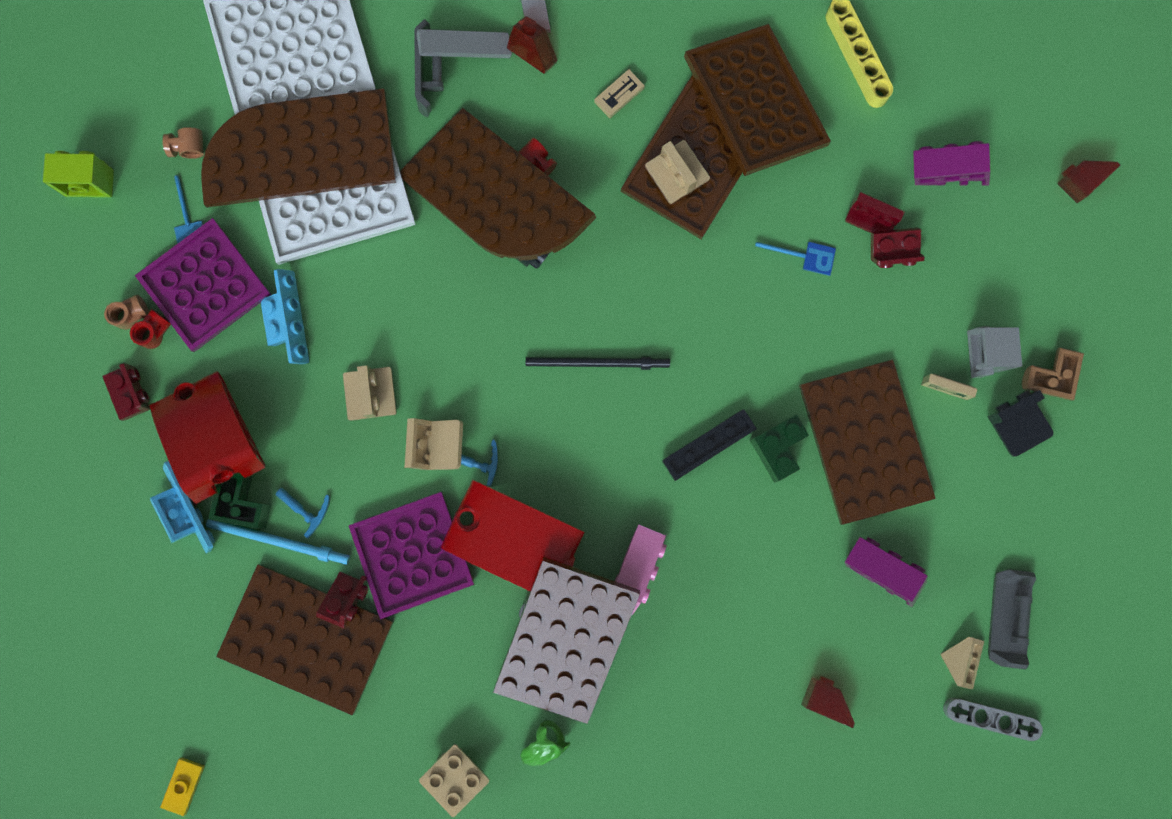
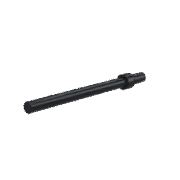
M641 356V358L526 357L525 364L532 367H628L651 370V368H670V358H651V356Z

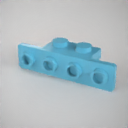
M276 269L274 270L277 293L261 301L268 346H278L286 343L289 363L307 364L309 363V356L295 273L291 270Z
M169 461L164 462L163 470L172 488L150 497V501L171 543L196 533L205 553L211 552L213 549L212 544L215 541L209 530L205 531L201 523L204 519L198 508L194 509L191 499L181 489Z

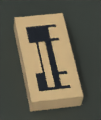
M628 69L594 99V103L609 118H612L644 90L645 85Z
M932 373L923 377L921 384L922 386L965 400L975 398L977 393L975 387Z

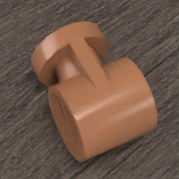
M191 127L181 128L177 131L178 137H175L172 133L163 135V148L169 158L177 157L178 152L179 156L183 158L196 159L203 157L202 130Z
M137 294L122 302L110 303L105 309L104 316L111 325L127 330L131 329L137 321L145 318L149 313V309L144 300ZM124 311L123 319L118 321L119 313Z

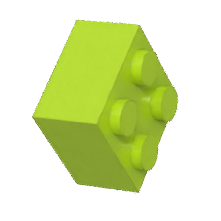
M55 151V154L45 153L43 182L63 196L112 197L114 170L105 161L95 156L93 152L80 151L79 154H71L66 151Z

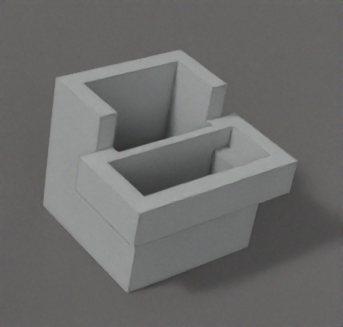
M981 326L967 331L971 378H982L994 375V372L1022 367L1019 328H990V326Z

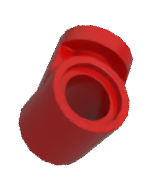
M532 138L518 151L547 176L551 174L557 165L553 158L546 159L549 156L547 150L535 138Z
M151 309L142 321L135 323L131 327V340L147 349L157 348L163 340V334L171 324L165 317ZM149 330L150 336L148 339L144 340L143 335L146 331Z

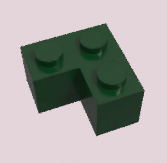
M796 414L750 440L774 483L800 470L788 447L808 437L809 434Z
M235 473L229 480L216 484L218 493L213 496L208 519L255 529H266L271 505L247 501L252 476L244 478L241 474Z

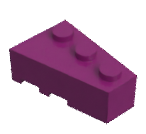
M974 141L965 146L947 144L943 148L935 149L931 146H924L919 148V150L913 151L915 185L945 186L946 182L959 181V186H967L968 181H982V186H989V143L984 144L982 141Z
M859 537L847 557L845 565L872 583L875 582L885 588L891 595L895 594L907 601V605L913 607L927 583L928 576L924 574L926 570L915 563H911V565L901 561L903 557L892 550H889L888 553L879 548L880 544L869 537L866 540Z

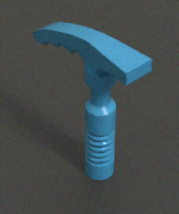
M492 440L491 443L493 456L490 465L485 462L482 464L475 461L474 458L461 455V464L464 466L476 467L484 473L489 472L487 486L490 487L492 486L498 464V451L495 440Z
M280 488L275 494L295 513L301 514L307 523H310L309 529L304 534L306 538H309L324 519L329 506L330 496H325L324 503L321 506L322 509L318 512L319 515L315 517L312 513L309 514L305 511L303 505L283 488Z

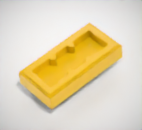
M183 757L179 758L160 808L185 816L205 765Z

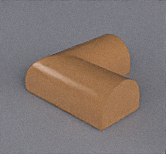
M1058 348L1053 370L1033 365L1027 367L1022 378V388L1033 392L1040 390L1042 394L1071 401L1075 400L1084 353Z

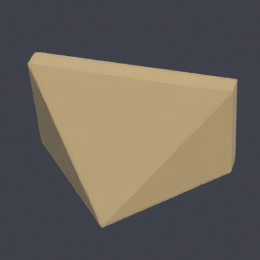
M968 637L940 654L957 686L973 689L984 641Z

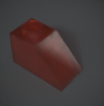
M527 16L513 26L506 48L545 74L557 63L556 55L545 28Z
M1084 160L1077 166L1071 164L1061 173L1064 177L1057 184L1076 203H1079L1088 197L1121 165L1118 162Z
M820 676L819 680L812 677L801 705L806 709L853 728L855 725L841 690L834 686L835 681L824 676Z

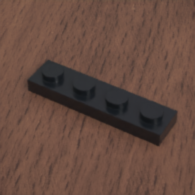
M742 409L663 459L662 463L675 482L757 428L746 411Z

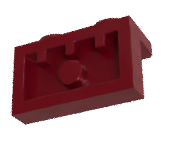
M860 192L853 200L845 222L869 233L893 230L901 221L905 211Z
M916 227L871 232V261L880 268H891L893 264L901 263L905 266H913L917 262L925 261V256L921 254V229Z
M122 363L119 365L120 369L102 377L119 420L125 421L150 410L148 405L150 399L147 392L140 385L139 380H141V376L137 368Z
M339 572L316 612V617L341 628H344L348 621L352 622L358 610L356 607L358 601H363L368 593L369 587L366 586L367 577L362 575L359 580Z

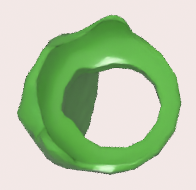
M545 720L537 728V741L521 751L520 757L523 764L542 766L558 758L571 743L565 742L563 732L555 722ZM547 727H550L555 732L557 743L547 739Z

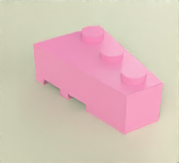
M639 524L615 579V582L640 590V596L632 615L641 602L646 603L651 591L647 588L649 580L654 581L659 567L655 566L658 558L662 559L667 545L663 544L666 535Z

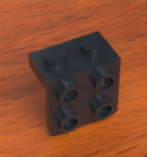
M1028 389L1016 395V401L1012 403L1006 401L995 407L996 412L987 416L1012 457L1023 454L1051 438L1054 434L1037 405L1039 401L1045 399L1040 390L1030 392Z

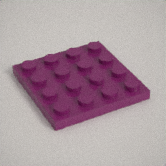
M213 218L135 275L192 352L197 351L260 304L264 298L272 295Z
M443 492L349 525L380 619L475 585L467 561L440 548L452 523Z

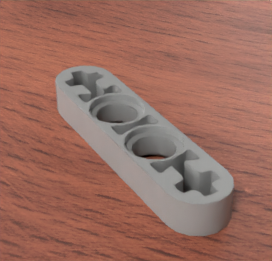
M950 698L943 706V711L949 719L966 725L1028 741L1038 740L1043 733L1041 723L1029 716L960 698ZM958 703V707L968 710V715L959 712L955 715L951 708L956 707ZM979 709H984L987 714L986 720L982 723H977L975 720V713ZM1004 715H1007L1011 720V724L1007 729H1001L999 726V720ZM1018 723L1026 726L1031 725L1034 727L1033 732H1027L1018 728Z

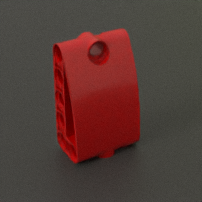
M218 371L192 384L188 382L181 383L175 388L174 393L149 405L157 433L175 477L183 492L196 504L218 493L215 484L229 480L233 474L239 472L244 478H247L266 468L228 387Z
M472 480L440 548L504 580L531 591L543 557L573 567L574 555L585 532ZM466 511L471 512L473 515L472 522L468 525L461 524L460 515Z

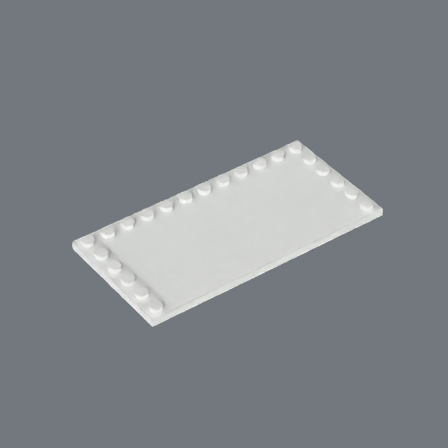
M203 0L235 115L247 108L261 104L376 89L350 0ZM393 145L397 183L259 201L275 261L278 265L416 225Z

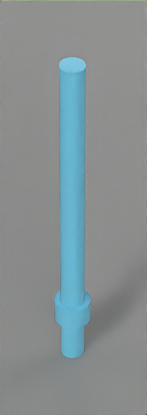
M209 519L206 523L208 528L316 556L321 561L329 562L331 560L348 565L350 555L332 551V548L323 545L317 547L239 525Z

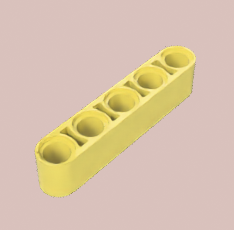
M833 0L826 13V22L867 103L874 108L882 107L893 93V85L849 0ZM834 10H839L842 14H838ZM844 30H849L853 34H847ZM855 50L861 51L863 55H858ZM865 70L871 71L873 76L868 75ZM875 91H881L884 96L877 95Z

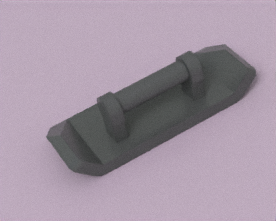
M424 19L414 30L415 97L419 112L423 116L429 117L431 105L424 98V91H443L444 83L442 82V56H432L433 81L424 82L423 56L419 54L416 35L418 29L431 30L430 24Z
M1008 569L998 572L994 578L988 655L991 661L1002 667L1027 669L1029 666L1027 649L1029 645L1031 604L1033 601L1032 589L1036 581V576L1033 572Z

